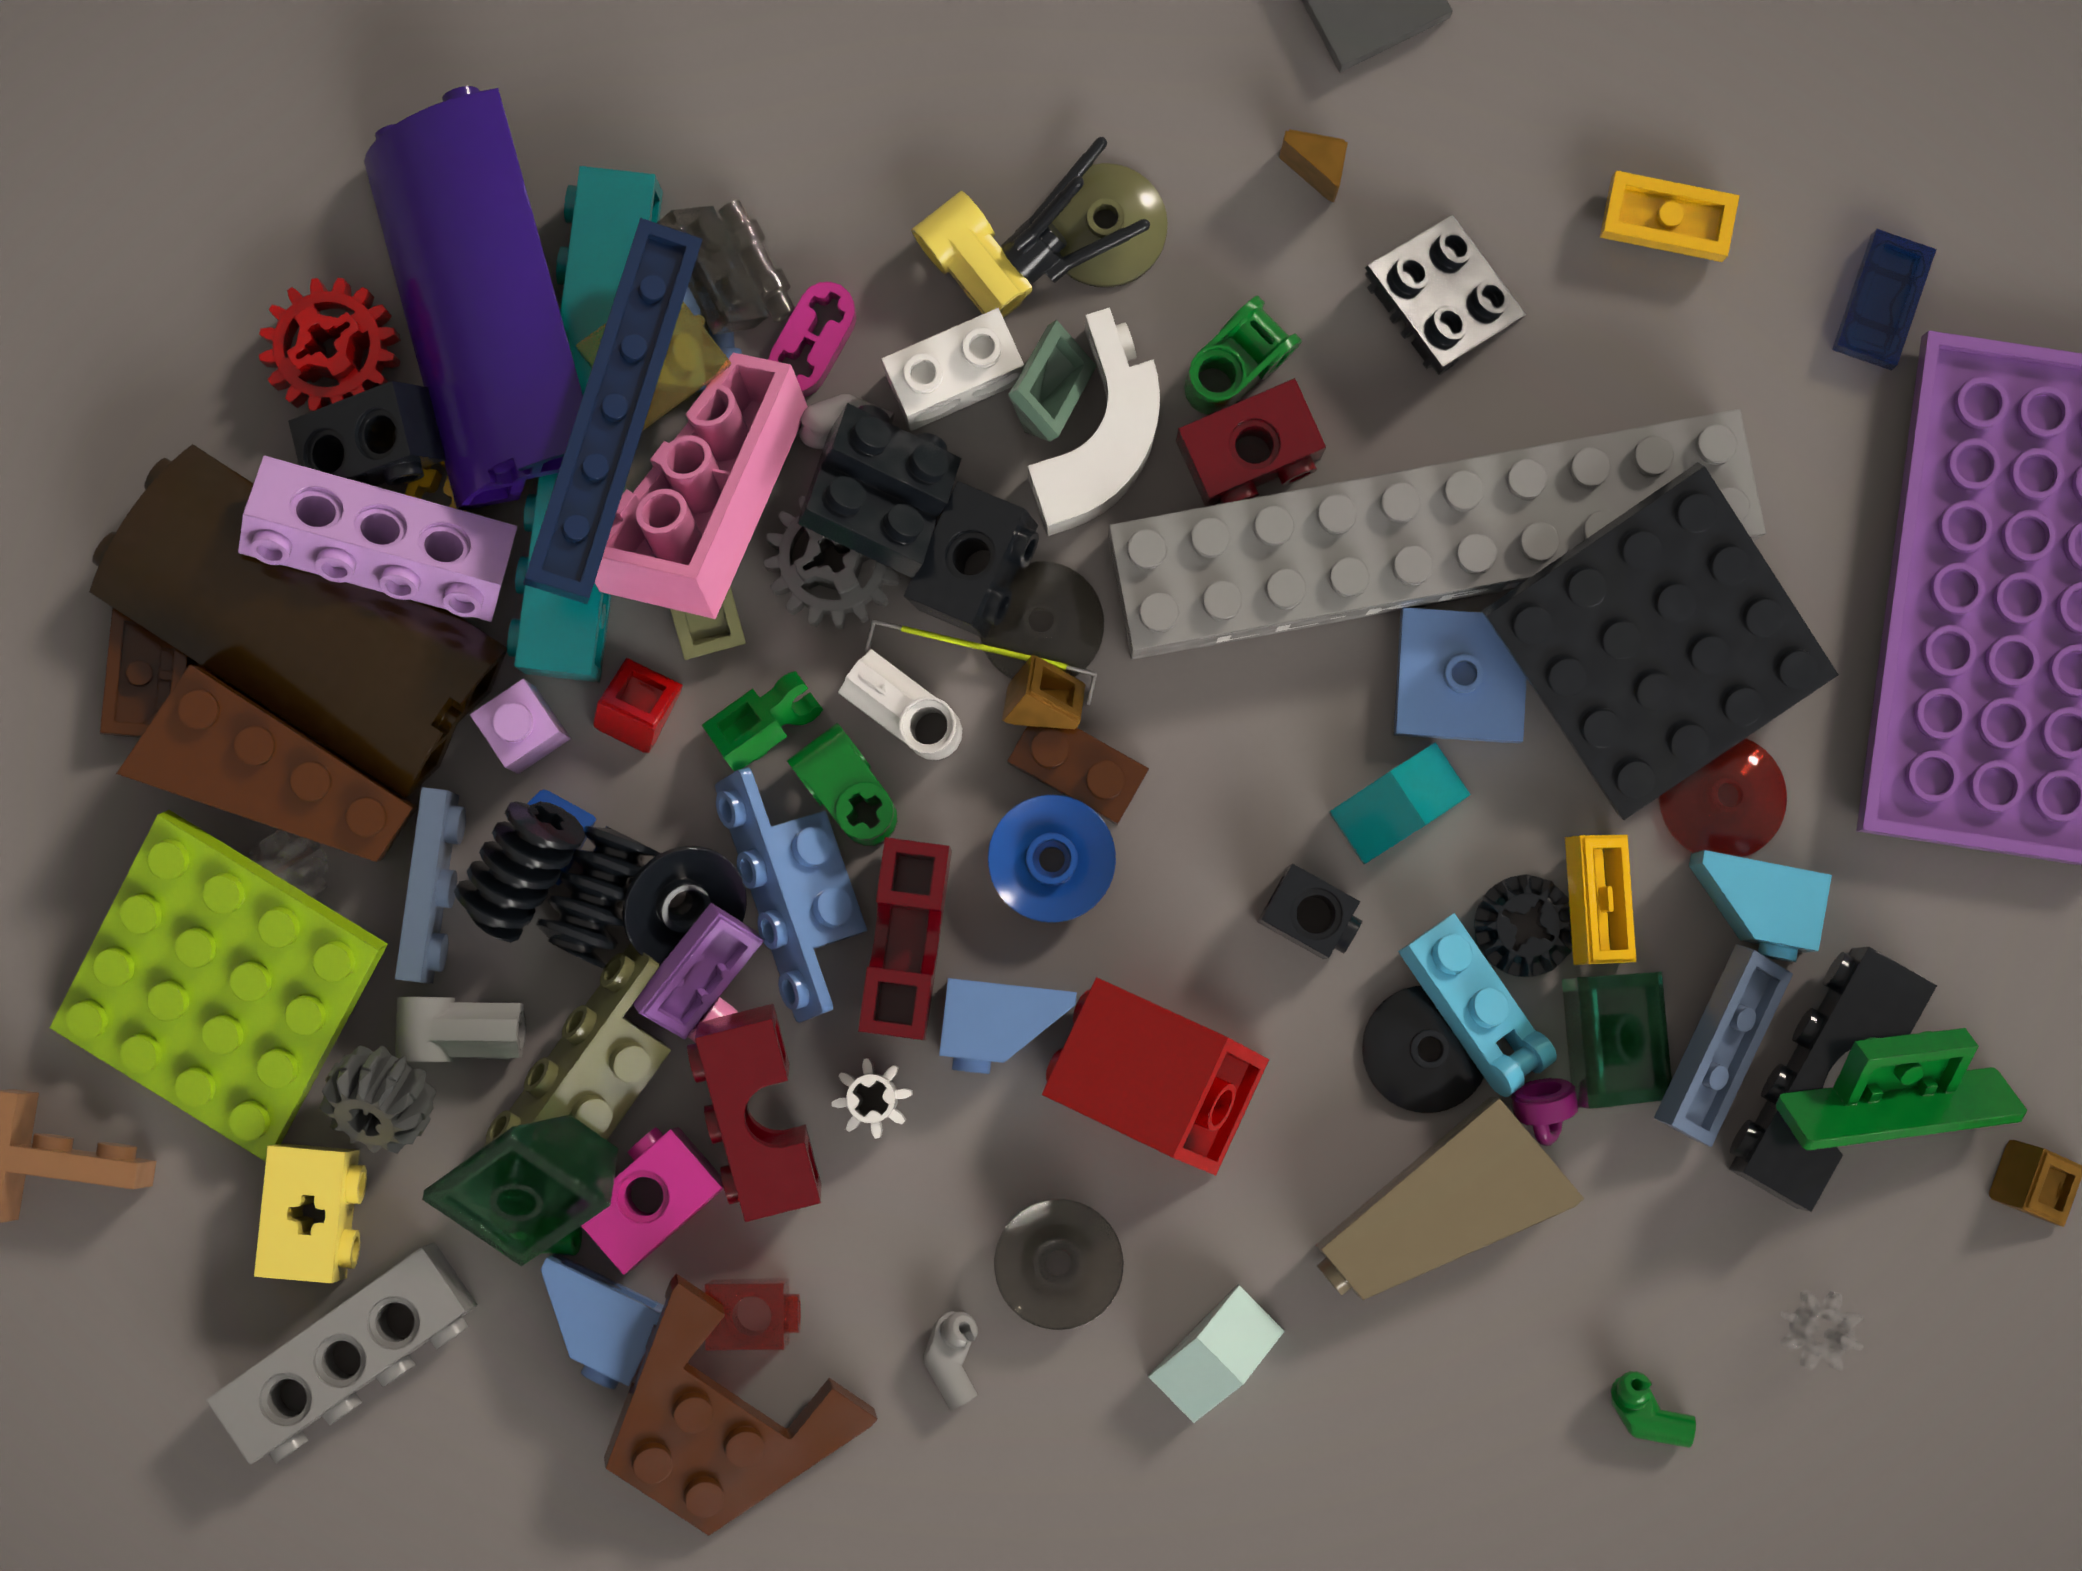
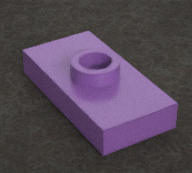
M710 903L657 969L634 1001L633 1006L639 1014L685 1040L764 940L756 930Z

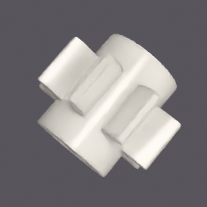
M866 1058L862 1064L863 1076L855 1079L852 1075L845 1072L839 1074L838 1077L841 1082L848 1086L849 1089L846 1097L832 1101V1107H848L853 1115L846 1126L848 1132L856 1129L861 1122L871 1123V1133L877 1139L881 1137L883 1131L881 1121L887 1117L895 1123H905L906 1118L895 1108L898 1099H905L913 1095V1090L907 1088L896 1089L892 1082L899 1069L896 1064L888 1068L884 1075L875 1074L873 1062L870 1058ZM879 1081L886 1087L882 1098L889 1106L885 1112L874 1109L866 1115L859 1109L863 1098L856 1091L861 1084L866 1087H872Z

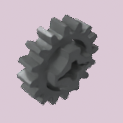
M805 495L799 497L801 510L806 498ZM784 511L778 515L786 531L784 535L768 533L766 540L769 545L779 550V555L764 559V566L767 571L781 573L782 575L770 585L775 596L788 592L792 593L786 605L789 613L795 615L806 606L809 608L808 621L811 626L817 627L822 621L824 614L832 616L837 629H844L847 613L854 612L857 618L865 623L869 620L865 605L871 600L882 607L888 605L889 601L881 588L883 584L899 585L901 578L897 572L876 561L870 580L861 588L857 579L863 562L871 558L797 524L799 516L795 518L790 513ZM807 531L810 539L805 555L795 560V564L792 565L794 547L800 536ZM831 546H834L839 554L850 551L842 558L845 568L836 573L833 572L829 565L818 568V566L825 562L823 551ZM821 585L837 590L841 599H821L811 595L805 589L811 590Z

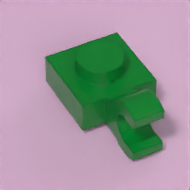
M793 671L781 677L774 687L761 697L752 688L703 723L702 727L735 772L760 759L772 747L788 737L781 726L785 724H808L821 714L823 708L811 692L803 696L799 701L793 702L797 696L803 694L808 689L798 673Z

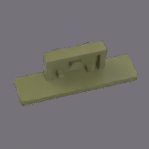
M631 943L623 953L616 954L606 964V968L603 969L600 976V985L586 1005L577 1007L569 1015L562 1029V1038L547 1058L540 1059L530 1069L524 1082V1090L510 1110L501 1112L491 1123L482 1151L493 1166L505 1175H509L546 1124L596 1155L670 1053L671 1049L664 1042L624 1017L659 967L657 961L646 953L640 955Z

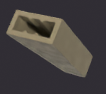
M1489 1097L1318 1242L1316 1247L1326 1258L1317 1267L1341 1296L1352 1288L1362 1300H1365L1572 1209L1583 1201L1584 1197L1500 1098Z

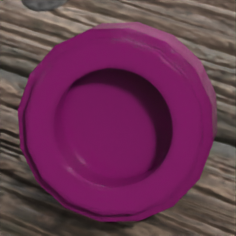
M1544 1078L1529 1081L1511 1096L1514 1116L1522 1124L1533 1125L1535 1138L1543 1146H1551L1557 1141L1562 1131L1563 1121L1573 1117L1579 1108L1575 1086L1568 1080L1561 1078Z

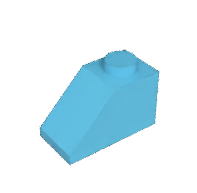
M1707 850L1691 854L1690 869L1740 941L1759 944L1758 952L1770 959L1796 962L1798 952L1819 951L1832 875Z

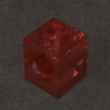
M789 1278L712 1279L705 1284V1293L721 1303L725 1312L724 1318L705 1340V1351L784 1350L790 1343L789 1333H800L801 1298L800 1294H789ZM758 1297L767 1303L771 1311V1321L766 1329L753 1331L741 1324L737 1311L738 1305L743 1298Z

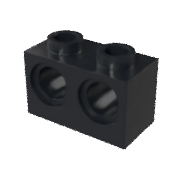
M390 381L288 421L300 466L372 486L385 482L387 485H402L417 481L424 477L423 468L446 460L429 389L425 386ZM396 429V440L393 443V435Z

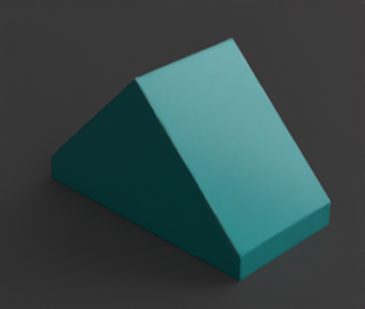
M1435 742L1329 811V813L1362 863L1366 864L1471 794Z

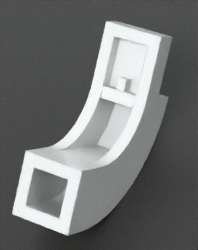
M1110 307L1085 315V332L1107 400L1106 412L1100 426L1088 441L1075 450L1028 466V479L1047 536L1085 524L1115 505L1139 477L1151 453L1155 439L1160 409V389L1154 359L1129 367L1128 361L1137 359L1134 343L1126 322L1115 325Z

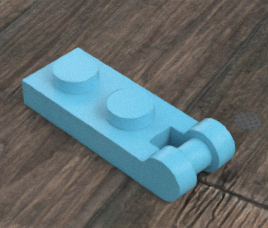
M1455 913L1446 917L1398 951L1481 1074L1496 1093L1503 1097H1509L1525 1084L1526 1075L1530 1072L1541 1073L1557 1060L1556 1050L1550 1040L1542 1033L1535 1031ZM1502 1037H1505L1514 1050V1053L1510 1056L1503 1054L1496 1044Z

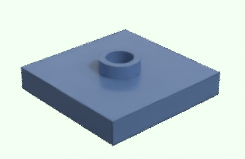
M1403 607L1400 611L1394 736L1522 743L1524 737L1526 677L1483 613Z

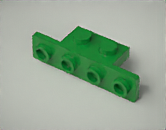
M1966 1028L1934 1032L1925 1031L1917 1034L1868 1038L1855 1041L1833 1087L1780 1094L1775 1105L1805 1150H1817L2022 1122L2027 1113L2024 1104L1996 1068L1967 1070L1979 1046Z

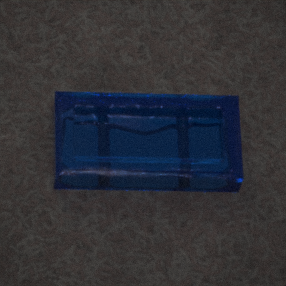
M1876 229L1870 236L1832 350L1888 370H1893L1898 365L1937 249Z

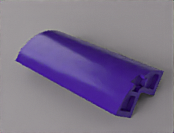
M473 86L452 89L443 95V102L423 109L397 124H391L379 129L375 133L376 140L370 146L364 159L423 385L429 389L446 458L444 463L455 505L458 510L462 511L519 500L526 479L559 473L583 398L499 89L480 91L477 87Z

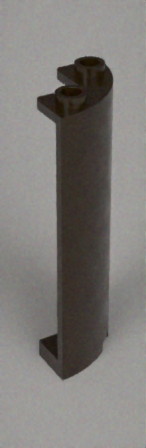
M193 444L173 461L168 458L161 459L149 472L144 485V493L129 511L117 532L109 533L96 548L92 562L98 566L89 592L404 798L410 796L441 766L457 723L490 694L507 653V647L446 609L413 600L395 599L380 591L347 582H332L314 573L284 565L266 564L255 557L238 553L243 513L254 483Z

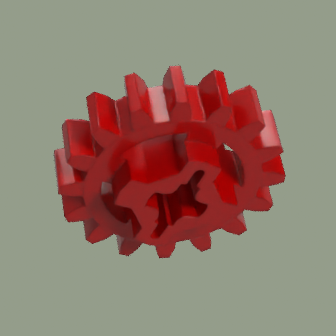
M313 278L310 283L311 294L303 296L291 287L287 290L292 305L287 310L276 305H271L269 311L278 320L276 328H260L259 335L272 344L273 349L259 354V360L268 368H278L267 380L278 391L289 388L285 399L297 409L308 399L309 411L312 412L328 406V404H333L369 390L373 385L377 387L385 384L388 381L381 374L384 367L394 368L400 366V360L396 355L387 350V346L401 341L400 334L394 328L382 327L390 320L392 315L383 304L371 308L375 297L365 287H361L352 296L351 286L343 278H337L332 291H328L318 278ZM341 309L354 314L350 315L348 312H345L336 318L323 315L321 311ZM299 328L296 345L291 348L293 337ZM333 338L335 340L334 346L338 352L334 356L327 358L325 356L327 353L323 343L327 339ZM369 347L368 357L360 370L363 352ZM322 377L336 379L340 385L321 387L309 384L307 381L311 380L315 383Z

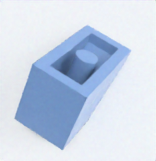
M948 978L939 1056L953 1057L952 1070L990 1074L991 1061L1006 1062L1076 1005L1077 992Z
M553 1254L547 1257L540 1270L569 1357L584 1365L581 1374L589 1380L610 1389H616L619 1382L629 1387L632 1382L636 1381L647 1352L646 1344L653 1325H657L664 1305L562 1255Z

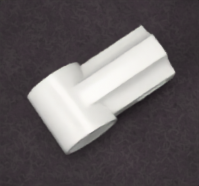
M872 649L857 661L845 677V681L838 691L842 697L909 746L917 755L927 760H940L949 757L957 750L962 740L963 728L960 719L945 701L936 698ZM939 713L945 716L947 731L940 741L934 744H922L917 741L915 728L918 721L924 715Z

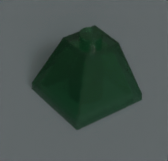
M571 1114L513 1126L426 1188L422 1200L522 1267L611 1205L618 1148Z

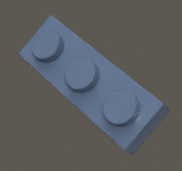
M421 788L395 980L433 984L435 971L442 972L446 964L449 939L447 934L440 932L444 908H452L455 900L454 890L457 886L456 870L449 869L453 844H461L466 826L465 807L458 806L460 795L448 790Z
M1738 944L1735 945L1654 1116L1655 1119L1697 1142L1712 1147L1793 973L1754 949Z

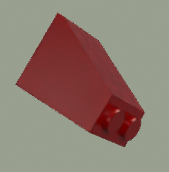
M1096 977L1091 989L1082 994L1075 1006L1073 1013L1074 1026L1064 1047L1060 1048L1053 1055L1046 1070L1047 1084L1041 1095L1165 1155L1216 1176L1270 1059L1225 1035Z

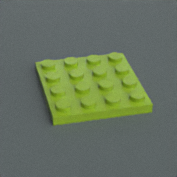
M167 810L158 814L49 1028L266 1162L267 1146L281 1144L388 944L173 811Z

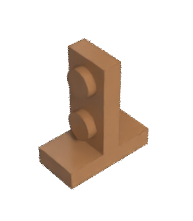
M17 1089L0 1090V1223L19 1220L26 1175L127 1189L153 1186L157 1161L136 1158V1146L98 1142L96 1152L72 1149L74 1138L35 1133L33 1143H31L39 1093Z

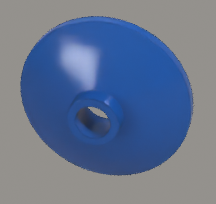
M1041 795L1019 803L1000 820L989 844L988 867L996 891L1014 911L1039 922H1064L1087 913L1106 894L1115 872V845L1103 819L1088 805L1063 795ZM1048 848H1056L1064 856V865L1056 872H1048L1040 865V855Z

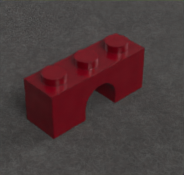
M885 837L876 898L877 920L870 964L866 971L858 1032L926 1040L952 854L950 846Z
M774 1004L698 1022L695 1035L696 1043L687 1045V1052L695 1082L707 1081L712 1104L704 1106V1115L712 1143L723 1142L729 1165L720 1167V1172L728 1203H740L745 1222L820 1204L822 1183L806 1124L785 1130L769 1129L759 1124L752 1117L747 1105L749 1099L758 1090L766 1086L788 1081L790 1064Z

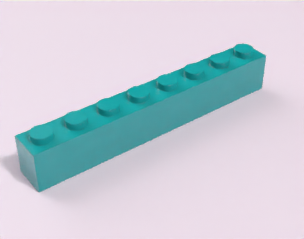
M579 166L577 186L568 185L566 190L564 218L566 223H572L569 247L561 246L558 252L556 280L557 284L564 285L562 304L559 310L583 395L639 220L643 218L659 224L663 190L655 174ZM558 473L541 476L538 480L537 494H528L524 508V530L532 532L529 557L520 556L517 564L515 588L517 594H523L521 618L512 619L509 626L507 653L509 657H515L514 667L524 674L600 683L611 594L599 592L594 583L588 604H584L523 584Z

